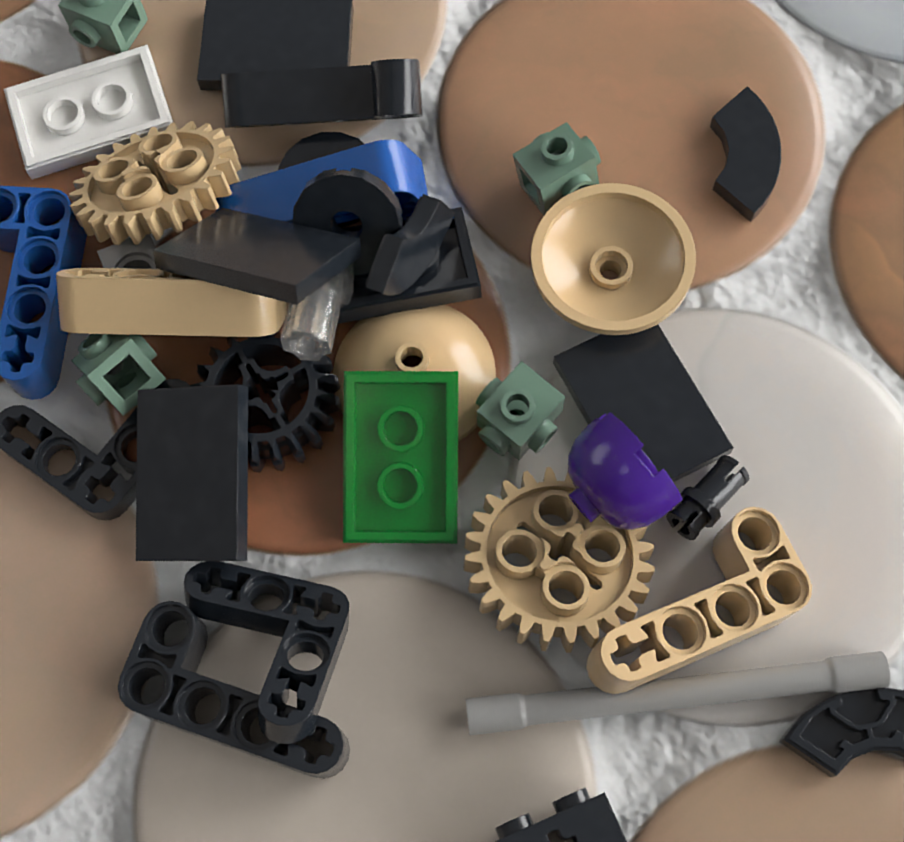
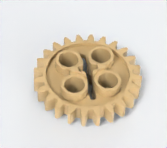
M190 121L181 129H178L176 123L173 122L165 131L158 132L156 127H151L147 136L141 138L137 134H132L130 143L125 146L118 143L113 144V153L110 155L98 154L95 157L98 165L84 167L82 171L85 177L74 180L73 184L76 190L69 193V197L73 202L70 207L88 236L95 234L100 243L111 237L114 245H119L130 236L134 245H138L145 235L151 233L157 241L161 239L165 229L172 228L177 233L182 232V222L188 219L200 222L202 221L200 212L203 209L217 210L219 208L216 198L230 196L232 192L229 185L240 180L237 175V171L241 170L239 157L230 136H225L222 128L212 130L210 123L196 128L194 121Z
M546 467L543 482L537 483L534 477L528 471L523 472L520 489L505 480L502 482L500 493L502 499L491 494L485 496L483 509L486 513L474 512L471 527L475 531L466 533L464 548L471 553L465 555L463 568L466 572L476 573L469 579V593L487 592L481 599L479 611L482 614L496 609L500 611L496 629L499 632L514 623L519 626L517 643L522 644L533 632L539 634L541 651L546 652L552 637H560L566 653H571L576 636L581 635L585 643L590 648H593L599 639V628L607 634L615 627L621 625L619 618L626 622L634 620L638 611L634 603L643 604L650 590L643 583L650 582L655 571L654 566L645 562L650 560L654 544L640 542L644 537L647 527L634 530L618 529L607 523L600 516L590 523L568 496L576 489L569 474L567 473L565 481H557L551 467ZM547 514L557 515L566 524L552 526L544 522L541 517ZM520 526H523V527L527 528L529 531H527V530H521V529H517V528L520 527ZM593 548L601 549L607 552L612 560L607 562L596 561L589 556L587 550ZM512 553L522 554L529 559L531 564L524 567H516L509 564L504 557ZM560 554L564 555L560 557L557 561L553 560L557 558ZM590 584L600 585L601 588L595 590L590 587ZM558 588L566 589L574 594L577 602L562 604L551 596L550 591Z

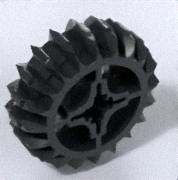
M293 328L283 339L280 330H278L275 334L264 337H248V339L241 342L238 341L237 337H228L227 343L230 348L224 352L218 348L210 347L209 355L214 364H197V374L203 382L190 386L234 385L243 376L242 385L248 386V429L256 425H266L273 430L268 433L248 432V458L254 472L260 473L266 459H271L277 471H283L285 468L284 457L293 454L294 459L298 463H304L306 457L302 447L306 444L321 450L323 441L317 431L334 432L335 422L329 414L340 411L341 402L339 397L334 395L340 389V383L337 375L330 374L333 370L332 362L326 355L319 356L320 350L316 342L311 339L302 344L300 333ZM268 365L284 366L275 371L260 368ZM256 384H259L264 393H268L272 398L276 413L270 410L267 403L262 402L255 386ZM309 389L303 409L293 421L289 422L288 412L291 406L302 399L301 393Z

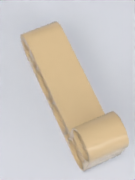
M73 268L56 273L60 328L68 333L259 337L275 334L287 319V307L284 301L160 269Z
M748 507L738 512L717 533L713 540L712 550L726 581L615 627L593 647L587 658L586 668L593 684L606 693L619 694L627 692L771 629L806 606L812 595V584L809 575L776 517L769 511L759 507ZM738 532L749 536L754 542L756 550H751L744 546ZM767 584L779 590L782 594L783 604L772 599L768 593ZM715 605H721L729 610L734 619V627L726 625L719 619ZM663 626L672 627L679 632L684 643L683 650L676 649L668 644L663 635ZM638 647L641 651V655L629 666L625 663L615 665L611 659L612 654L615 657H622L633 652Z

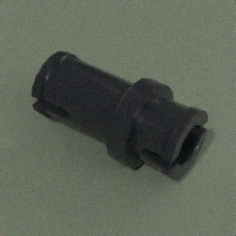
M722 455L695 487H686L680 493L683 500L666 515L667 521L672 528L680 521L683 523L687 520L677 531L678 534L686 539L695 540L704 527H713L721 518L720 509L750 479L747 470L742 467L736 474H730L725 480V477L739 464L736 459Z

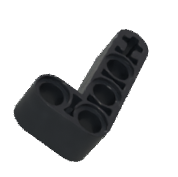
M387 59L372 61L371 65L240 72L221 75L225 128L401 119L423 116L420 63L418 59Z
M174 601L159 603L148 612L119 678V698L127 708L150 720L314 778L326 779L333 777L344 769L350 754L348 739L335 723L319 715L313 729L305 738L319 742L323 734L327 733L326 741L334 747V750L330 757L320 755L316 764H313L314 756L303 747L292 743L282 744L269 740L267 743L254 744L249 732L252 722L258 717L259 695L196 673L208 640L207 628L202 620L187 606ZM176 621H187L188 630L183 641L174 646H165L164 635L167 628ZM161 675L165 684L162 695L155 702L144 704L141 699L143 685L151 677ZM207 695H218L221 706L216 718L209 723L198 724L195 717V709L198 702ZM286 704L282 712H277V716L287 718L292 710H297V708ZM288 750V755L283 756V754Z

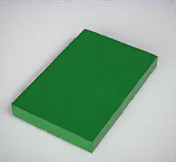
M344 371L343 543H458V371Z

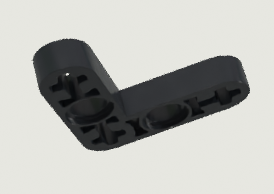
M167 379L155 389L191 386L180 379ZM13 405L0 412V449L90 516L98 520L118 518L136 500L137 462L127 460L125 454L128 444L134 438H137V408L98 455L35 410L25 405ZM17 425L27 428L29 432L41 441L36 450L22 439L15 438L11 434L13 428ZM61 450L74 451L76 456L75 464L68 473L61 476H54L49 473V460L56 452ZM116 461L127 473L132 475L128 481L121 473L118 474L111 467ZM99 484L104 487L110 486L115 493L109 502L102 498L98 500L97 496L93 493L95 487Z
M205 561L191 567L184 578L185 602L187 607L197 617L283 637L259 695V725L261 732L268 739L276 743L291 744L301 741L309 735L315 725L348 632L350 604L347 596L339 589L331 586L221 561ZM211 586H218V587H215V588L211 591L210 594H204V593H202V592H208V591L211 589ZM238 591H240V601H233V599H238ZM262 595H274L283 601L279 607L269 611L259 610L251 604L255 598ZM294 603L300 604V606L297 605L296 615H292ZM322 611L331 612L325 616L324 620L314 618L319 617ZM306 652L317 655L322 660V663L313 670L301 671L293 668L289 661L296 654ZM289 689L297 692V710H292L287 718L277 716V712H282L286 707L289 699Z

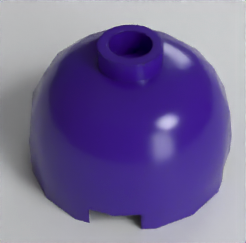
M610 412L592 421L575 439L568 455V474L576 489L568 496L590 523L600 516L607 523L618 529L634 530L647 527L666 515L683 499L664 468L658 472L655 465L641 448L644 444Z

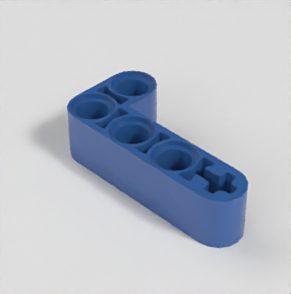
M379 140L229 185L232 192L230 196L216 198L219 208L215 212L221 208H227L292 223L294 205L307 182L322 171L337 168L336 171H350L351 168L366 170L385 181L399 199L402 209L401 217L411 216L420 196L422 197L423 194L428 196L422 160L399 140ZM347 211L338 212L334 215L337 224L359 219L357 215Z
M0 186V250L15 253L0 320V376L21 397L30 400L42 399L57 387L68 338V332H64L60 328L56 273L61 270L81 268L87 234L70 207L72 202L61 190ZM61 219L58 223L51 225L53 222ZM53 265L49 271L40 274L44 268ZM45 312L38 321L30 323L35 315Z

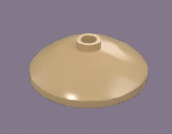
M621 183L590 185L561 198L541 219L535 231L531 247V269L534 282L548 306L572 325L586 331L604 335L637 333L649 329L668 318L685 299L691 287L696 268V250L692 234L676 209L664 199L648 190ZM612 270L619 277L609 280L604 278L601 272Z
M447 305L401 311L359 320L343 339L333 367V374L337 375L340 383V389L335 395L340 399L342 414L344 406V371H458V442L477 427V410L480 407L476 404V400L484 388L496 378L494 356L483 332L471 319ZM411 355L422 359V362L416 367H407L402 363L406 357Z

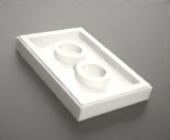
M148 45L4 89L25 170L32 180L96 160L95 157L98 154L110 155L114 152L113 144L118 143L125 146L130 143L132 134H137L142 138L148 135L151 127H156L158 132L165 131L173 123Z

